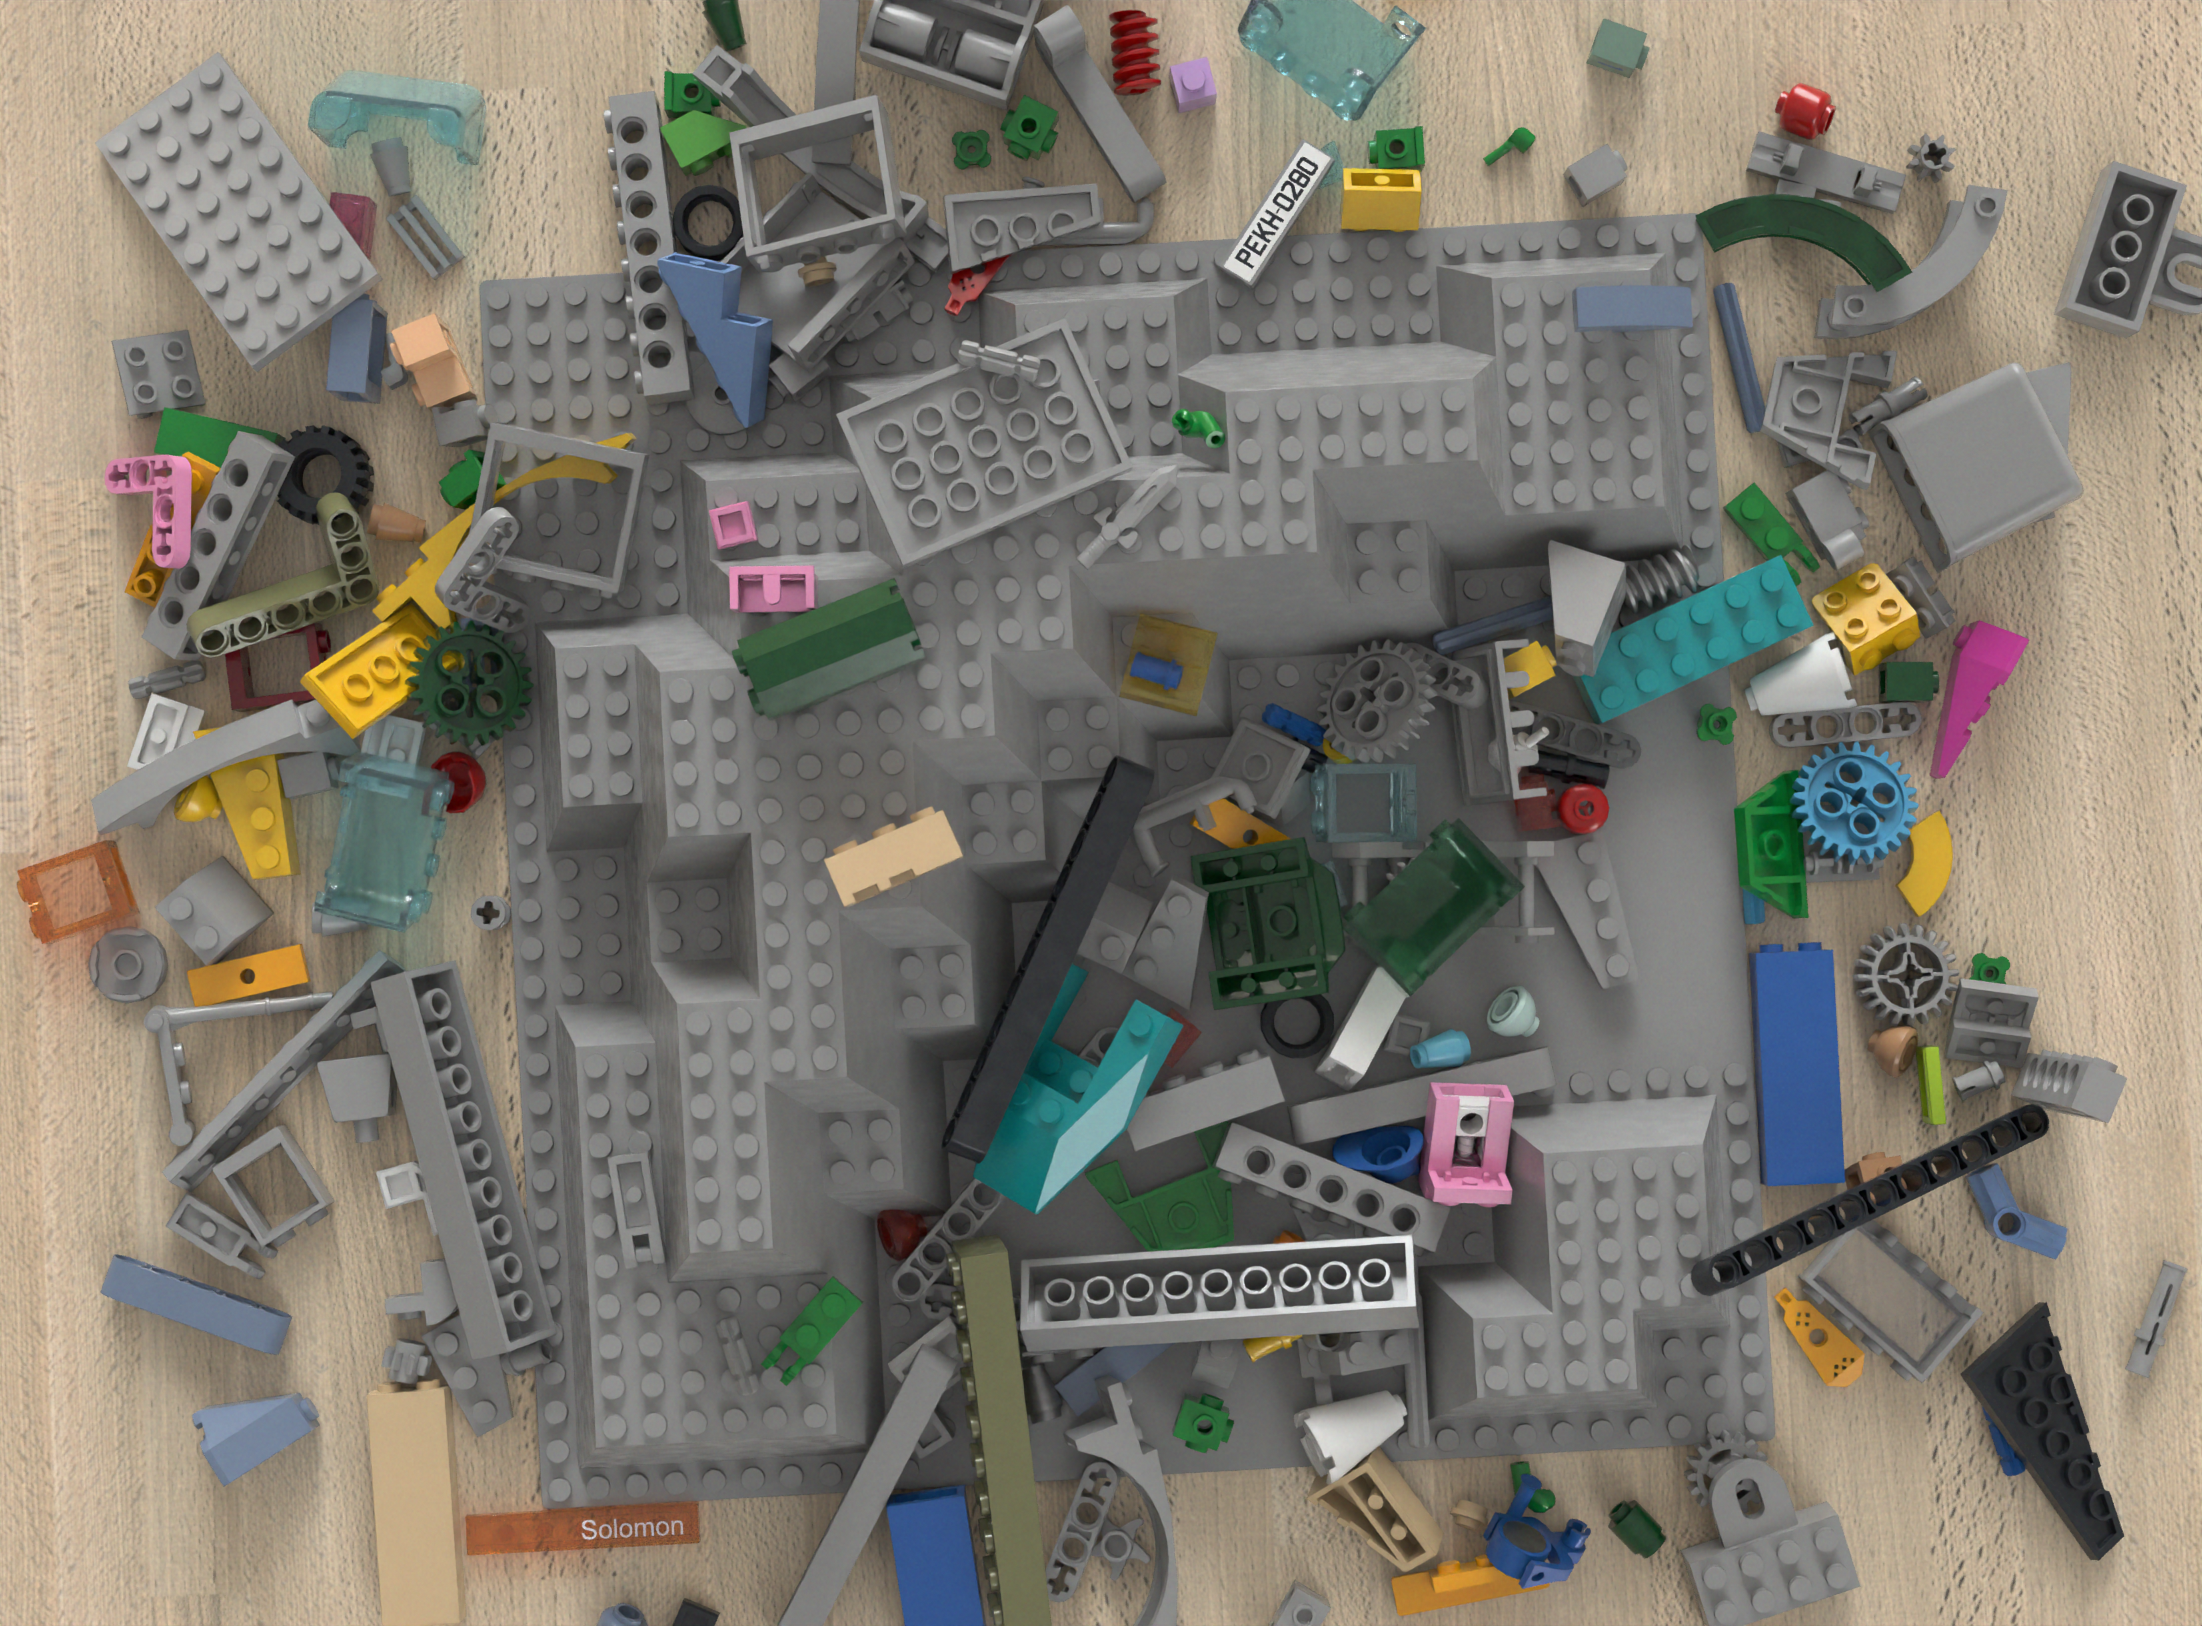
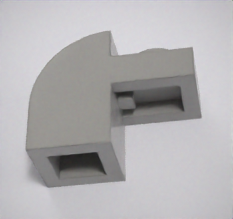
M445 1258L427 1260L421 1263L423 1292L392 1295L386 1298V1315L398 1314V1320H408L422 1317L421 1311H425L426 1326L441 1322L456 1312L458 1306Z

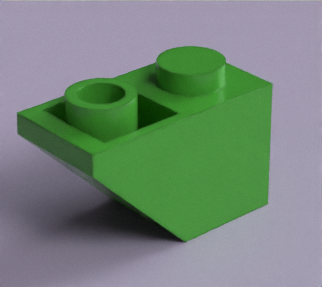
M693 110L662 126L660 130L684 175L687 176L693 173L694 176H698L713 168V161L725 155L728 158H732L729 133L747 127Z

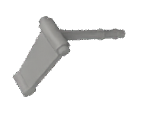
M308 992L305 995L279 998L265 997V999L198 1007L154 1006L146 1014L144 1025L148 1031L158 1033L173 1126L169 1131L170 1141L177 1146H184L191 1141L196 1132L195 1124L188 1119L186 1104L192 1103L189 1080L182 1081L180 1066L186 1065L184 1045L182 1042L177 1043L175 1030L194 1022L265 1014L272 1016L274 1013L309 1009L310 1011H315V1009L323 1008L333 998V992L314 994L313 992Z

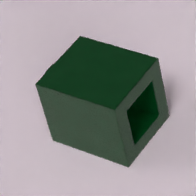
M1884 662L1879 664V703H1925L1933 701V694L1938 693L1939 674L1938 671H1933V662Z

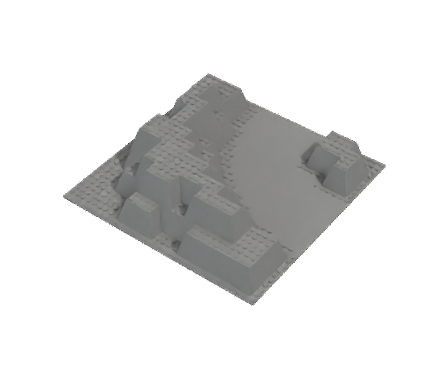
M1696 213L1419 228L1418 230H1406L1403 232L1383 230L1287 236L1253 289H1250L1219 269V265L1237 239L1023 250L1013 253L1006 260L977 300L965 302L958 316H952L944 310L952 295L948 289L953 275H950L949 257L936 273L918 259L912 257L915 263L900 277L904 284L898 287L899 291L906 287L914 299L908 304L910 308L904 310L888 322L885 321L878 310L873 315L880 327L859 341L855 338L849 342L844 335L823 357L829 365L832 374L796 402L789 393L782 397L769 381L774 376L769 367L765 419L733 434H717L703 428L691 415L687 400L649 405L644 394L637 393L635 371L641 370L639 356L634 357L632 353L630 334L636 333L635 319H629L626 296H632L631 282L624 281L623 273L486 280L480 284L485 404H491L496 410L497 423L592 443L625 433H632L637 439L625 450L650 455L623 592L612 593V598L589 595V587L574 584L573 591L554 588L550 586L551 579L537 576L535 583L520 581L512 578L513 571L498 569L497 575H494L495 586L517 594L531 611L530 619L524 628L513 633L504 632L501 640L504 644L515 640L516 644L511 650L514 655L518 653L526 654L519 662L520 667H530L532 669L530 673L523 677V680L534 684L533 688L522 693L532 699L531 703L527 706H518L525 712V717L521 720L512 718L516 728L511 732L503 727L502 730L504 735L503 758L527 1224L557 1334L545 1338L551 1345L553 1359L547 1364L535 1366L542 1505L545 1508L560 1509L846 1492L867 1449L872 1445L874 1436L901 1385V1382L890 1371L888 1363L943 1321L927 1317L920 1309L919 1299L906 1302L897 1298L892 1290V1278L898 1267L974 1178L973 1172L976 1162L942 1150L941 1145L945 1130L1111 760L1116 755L1154 770L1153 784L1143 807L1209 780L1242 716L1289 738L1293 736L1263 722L1262 713L1265 712L1268 704L1274 703L1283 709H1287L1307 718L1309 721L1319 724L1326 716L1317 711V709L1327 704V701L1319 695L1321 692L1330 691L1331 686L1325 680L1326 678L1337 677L1338 673L1334 668L1336 664L1342 667L1347 665L1345 657L1347 653L1354 658L1358 657V646L1362 645L1370 651L1372 641L1376 640L1383 646L1386 640L1390 639L1396 645L1400 642L1404 644L1413 642L1436 652L1432 640L1433 635L1437 632L1551 596L1548 545L1550 540L1626 563V566L1631 564L1637 571L1638 562L1645 559L1652 565L1653 556L1660 554L1667 561V552L1669 550L1675 549L1681 555L1682 546L1687 544L1690 547L1699 569V580L1696 581L1697 592L1692 594L1687 586L1683 585L1682 598L1677 599L1674 593L1669 590L1667 591V603L1665 604L1655 595L1653 596V608L1648 609L1642 600L1638 601L1637 614H1633L1628 606L1622 604L1612 632L1724 581L1703 232L1696 221ZM980 264L971 267L970 270L975 274H980L985 270V267ZM656 278L648 280L643 286V291L647 293L656 292L661 287L662 281ZM1652 285L1690 287L1693 327L1687 329L1612 333V330L1574 332L1572 292L1576 287ZM654 316L649 320L647 328L654 331L663 328L666 318L664 316ZM1066 318L1131 461L1132 471L903 568L836 419V414L959 363L958 354L960 346L965 340L979 343L980 348H985V345L997 347ZM686 321L693 375L702 364L709 360L699 350L696 336L688 321ZM772 343L769 364L783 354ZM667 353L657 354L652 360V366L655 368L667 366L671 360V355ZM722 388L718 389L716 393L717 399L722 401L728 399L725 390ZM1180 409H1187L1190 412L1205 411L1210 413L1225 434L1224 444L1220 448L1212 449L1207 446L1203 438H1186L1180 435L1178 430L1172 425L1173 415ZM505 442L500 474L506 484L528 471L563 457L566 454ZM608 464L618 475L610 484H603L588 479L558 477L531 483L502 498L493 508H505L519 525V532L504 555L612 577L633 468ZM1179 464L1176 486L1134 529L1129 528L1122 533V536H1127L1131 531L1138 533V539L1130 550H1126L1119 543L1111 545L1088 570L1082 566L1076 558L1099 536L1102 527L1094 520V516L1101 510L1110 507L1113 514L1109 517L1107 523L1113 522L1116 518L1115 511L1157 468ZM749 501L759 541L718 550L709 510ZM814 566L815 574L818 576V608L895 578L900 590L892 592V594L900 592L901 597L904 599L921 641V645L916 646L914 649L922 648L927 659L907 666L905 670L878 681H870L829 697L827 701L800 712H792L772 721L767 718L766 714L760 716L759 713L756 714L747 690L754 688L749 676L744 677L743 674H740L732 651L739 648L737 640L807 612L734 613L730 609L729 567ZM502 607L501 612L504 615L511 613ZM1553 619L1466 648L1496 641L1528 639L1529 644L1538 641L1541 647L1547 645L1556 661ZM1522 648L1503 650V658ZM1141 652L1144 655L1171 662L1173 659L1177 660L1178 665L1184 666L1178 689L1170 687L1167 691L1164 690V685L1136 676H1130L1136 653ZM1486 654L1482 655L1485 681H1487L1489 686L1487 702L1493 742L1497 739L1493 722L1494 712ZM1558 665L1552 668L1556 674L1555 676L1509 699V701H1519L1594 724L1573 676L1562 670L1561 666ZM1729 665L1599 724L1603 727L1630 734L1637 739L1641 747V756L1637 763L1624 769L1610 766L1605 789L1597 787L1602 790L1608 799V819L1598 830L1603 829L1640 976L1639 981L1606 989L1599 987L1578 947V943L1570 928L1566 925L1554 898L1543 882L1536 865H1534V927H1554V935H1539L1538 943H1515V936L1404 935L1372 936V944H1349V936H1344L1346 951L1328 973L1329 993L1322 994L1328 1000L1334 1013V1031L1329 1043L1319 1053L1308 1058L1291 1059L1278 1054L1266 1043L1260 1028V1014L1265 1003L1214 1010L1208 972L1216 971L1207 907L1190 1010L1082 955L1076 954L1073 960V964L1089 973L1051 1041L1078 1055L1101 1028L1115 1026L1120 1029L1134 1001L1137 999L1184 1025L1148 1090L1149 1092L1164 1088L1162 1080L1176 1075L1184 1074L1186 1080L1199 1076V1068L1220 1061L1223 1067L1237 1063L1235 1056L1257 1049L1260 1055L1267 1053L1271 1058L1285 1101L1227 1120V1122L1244 1126L1335 1163L1337 1162L1333 1158V1146L1340 1136L1296 1145L1287 1106L1347 1092L1316 1074L1315 1070L1384 948L1393 937L1397 940L1406 939L1413 942L1420 948V953L1427 956L1397 1014L1431 1022L1428 1039L1449 1029L1463 1031L1470 1043L1471 1056L1462 1065L1548 1046L1557 1085L1512 1096L1514 1107L1505 1174L1513 1190L1511 1204L1483 1207L1476 1203H1459L1456 1206H1446L1451 1209L1435 1252L1428 1253L1423 1251L1422 1257L1416 1256L1418 1293L1422 1296L1430 1444L1423 1448L1409 1446L1406 1415L1403 1417L1404 1425L1380 1445V1448L1391 1462L1694 1445L1696 1442L1708 1444L1706 1435L1710 1433L1718 1440L1722 1430H1727L1731 1439L1734 1438L1738 1431L1743 1433L1746 1437L1745 1442L1751 1439L1754 1441H1769L1775 1437L1766 1272L1734 1288L1711 1296L1699 1293L1691 1280V1271L1699 1261L1763 1231L1743 888L1739 886L1734 808L1737 807L1734 740L1730 744L1722 745L1717 740L1701 741L1696 734L1698 729L1697 722L1700 717L1699 710L1703 705L1710 703L1719 709L1731 707ZM1447 667L1438 670L1435 674L1436 681L1434 684H1440L1447 678ZM1436 695L1427 701L1435 707V710L1425 712L1423 716L1429 721V725H1418L1416 730L1421 737L1416 739L1410 736L1407 739L1409 744L1408 750L1397 746L1396 758L1393 759L1384 753L1381 763L1376 762L1370 757L1367 764L1356 759L1352 763L1339 765L1328 757L1326 764L1323 763L1321 765L1324 769L1319 777L1308 772L1310 804L1285 826H1280L1260 818L1257 819L1291 839L1305 837L1310 857L1334 873L1343 928L1352 927V866H1348V858H1332V842L1557 841L1581 834L1571 833L1563 828L1557 818V800L1562 792L1569 787L1583 783L1571 781L1570 784H1565L1561 782L1562 779L1528 773L1529 766H1523L1518 773L1519 790L1546 788V796L1464 806L1451 701ZM1511 707L1510 712L1517 711V709ZM1551 718L1542 719L1538 724L1537 730L1543 726L1549 730V735L1543 739L1553 740L1559 733L1557 722ZM1715 721L1714 727L1718 728L1720 723ZM1527 726L1524 730V733L1528 734L1529 736L1530 726ZM1581 729L1575 736V744L1582 751H1590L1596 744V737L1592 731ZM1604 734V743L1597 754L1598 756L1604 758V750L1616 752L1618 754L1617 760L1620 762L1625 757L1632 756L1633 751L1627 749L1628 742L1623 740L1621 745L1614 746L1607 743L1610 736ZM1298 738V742L1324 754L1323 744L1316 747ZM1537 745L1538 750L1567 756V753ZM1576 756V758H1578V759H1582V760H1585V761H1590V760H1587V759L1580 758V757H1577V756ZM1495 766L1498 791H1503L1501 771ZM1228 796L1224 798L1239 807L1236 800ZM1582 801L1579 805L1585 806L1588 802ZM933 806L935 813L941 810L945 811L964 857L851 907H844L824 862L825 859L835 855L833 849L853 840H856L858 845L873 839L871 834L873 831L892 823L895 824L896 829L912 823L910 815ZM1579 810L1580 814L1584 816L1583 810ZM1193 811L1150 829L1164 862H1169V866L1165 871L1154 878L1150 877L1151 872L1141 856L1131 831L1109 882L1154 902L1137 942L1174 874L1195 885L1190 856L1231 849L1189 824L1194 816ZM1251 829L1244 833V842H1248L1252 838L1253 833ZM1413 857L1420 859L1422 862L1430 860V857ZM1454 857V864L1450 865V926H1479V865L1475 864V857ZM1498 857V864H1494L1495 926H1519L1518 865H1514V857ZM1371 858L1372 865L1368 866V927L1391 926V911L1385 905L1388 898L1383 895L1381 890L1391 885L1386 874H1390V865H1387L1386 858ZM1424 917L1421 925H1415L1409 920L1406 926H1435V920H1429ZM1513 986H1523L1530 993L1535 1003V1016L1539 1018L1540 1022L1536 1031L1528 1037H1524L1522 1034L1514 1037H1505L1494 1033L1487 1026V1015L1492 1003L1499 994ZM1291 999L1284 1002L1277 1009L1274 1017V1027L1277 1034L1285 1042L1293 1045L1304 1044L1311 1041L1317 1034L1320 1027V1016L1317 1009L1310 1002L1303 999ZM1387 1031L1364 1076L1349 1091L1451 1067L1417 1069L1413 1066L1409 1056L1384 1051ZM1108 1033L1101 1037L1099 1047L1103 1053L1106 1054L1116 1034ZM1476 1113L1466 1114L1461 1120H1471L1476 1116ZM1426 1116L1380 1127L1412 1126L1419 1129L1424 1136ZM1127 1129L1038 1215L1005 1197L971 1238L998 1234L1008 1251L1012 1293L1021 1296L1022 1260L1148 1252L1096 1188L1088 1181L1085 1172L1118 1160L1131 1196H1137L1207 1168L1195 1133L1191 1132L1135 1151ZM1421 1149L1420 1153L1418 1154L1419 1162L1421 1161V1152H1422V1149ZM649 1151L667 1262L654 1264L653 1261L641 1262L639 1267L626 1269L607 1158ZM1254 1151L1247 1158V1166L1251 1172L1260 1174L1266 1168V1159L1263 1154ZM1289 1166L1283 1175L1300 1173L1301 1171L1295 1166ZM1358 1171L1360 1173L1373 1177L1368 1171ZM1419 1174L1410 1176L1401 1182L1390 1184L1424 1198L1418 1182ZM1243 1179L1240 1185L1231 1183L1234 1240L1218 1247L1272 1244L1274 1237L1280 1236L1283 1230L1293 1232L1308 1242L1286 1196L1278 1194L1277 1199L1274 1200L1254 1192L1256 1185ZM980 1183L975 1187L974 1195L978 1201L988 1203L995 1199L996 1190L984 1183ZM1361 1195L1358 1198L1360 1215L1368 1217L1373 1213L1375 1203L1369 1195ZM1398 1209L1393 1215V1224L1399 1231L1408 1229L1411 1217L1406 1210ZM958 1212L949 1218V1225L955 1232L962 1233L970 1228L971 1221L966 1214ZM648 1234L634 1236L636 1247L650 1245ZM929 1243L924 1248L925 1257L931 1262H940L946 1256L945 1248L939 1243ZM1745 1252V1260L1751 1266V1258ZM947 1267L934 1282L953 1284ZM1713 1267V1275L1718 1282H1720L1719 1273ZM907 1272L899 1277V1284L903 1290L914 1292L920 1288L921 1282L916 1274ZM834 1276L860 1298L863 1303L810 1364L806 1363L795 1378L785 1386L780 1381L782 1374L800 1357L794 1350L788 1346L781 1354V1358L768 1370L761 1363L781 1341L779 1337L829 1279ZM935 1290L933 1296H926V1301L932 1303V1309L938 1311L943 1304L952 1305L951 1300L942 1298V1291ZM1014 1303L1015 1318L1017 1320V1318H1020L1021 1312L1018 1309L1019 1305ZM732 1316L738 1319L741 1328L739 1335L744 1337L753 1365L751 1372L756 1374L759 1383V1389L756 1392L745 1396H740L737 1393L734 1384L736 1376L731 1375L722 1347L724 1340L719 1338L716 1329L718 1321ZM956 1323L957 1326H958L960 1329H962V1325H961V1324L959 1325L958 1323ZM1020 1331L1017 1332L1021 1369L1024 1370L1042 1365H1032L1031 1358L1024 1359L1022 1357V1353L1028 1351L1026 1346L1021 1344ZM1297 1340L1291 1343V1348L1285 1350L1282 1347L1256 1360L1254 1363H1252L1242 1343L1236 1371L1228 1389L1190 1378L1199 1341L1175 1343L1123 1382L1127 1385L1132 1397V1405L1128 1407L1132 1419L1138 1422L1142 1431L1143 1441L1141 1442H1145L1157 1449L1162 1475L1313 1466L1300 1441L1301 1438L1305 1437L1306 1433L1303 1425L1298 1428L1295 1427L1294 1415L1301 1410L1325 1404L1317 1405L1313 1377H1301ZM1099 1348V1349H1093V1353L1095 1354V1353L1098 1352L1101 1348ZM1070 1353L1056 1354L1055 1362L1045 1363L1044 1365L1053 1385H1055V1383L1090 1357L1071 1359ZM1404 1364L1344 1376L1329 1375L1332 1402L1387 1390L1392 1396L1397 1394L1406 1408ZM961 1379L942 1394L936 1405L955 1434L954 1438L922 1459L913 1450L893 1490L950 1487L964 1484L965 1486L974 1485V1481L980 1480L976 1476L975 1467H972L969 1444L976 1442L972 1440L971 1431L967 1428L964 1407L971 1405V1401L967 1400L966 1391L962 1389ZM1056 1389L1063 1404L1060 1407L1062 1417L1032 1425L1030 1416H1027L1035 1482L1082 1479L1085 1470L1091 1462L1101 1458L1077 1451L1075 1446L1065 1443L1063 1432L1105 1417L1101 1401H1098L1077 1417ZM1184 1393L1201 1398L1202 1393L1210 1394L1223 1399V1406L1229 1408L1230 1414L1228 1419L1234 1420L1233 1428L1228 1442L1220 1441L1217 1451L1209 1448L1207 1453L1192 1450L1185 1446L1186 1440L1173 1436L1172 1429ZM1201 1420L1198 1424L1200 1426L1205 1427L1208 1426L1211 1422L1208 1420ZM1101 1468L1098 1473H1092L1097 1478H1107V1470ZM1120 1470L1121 1477H1127V1476Z

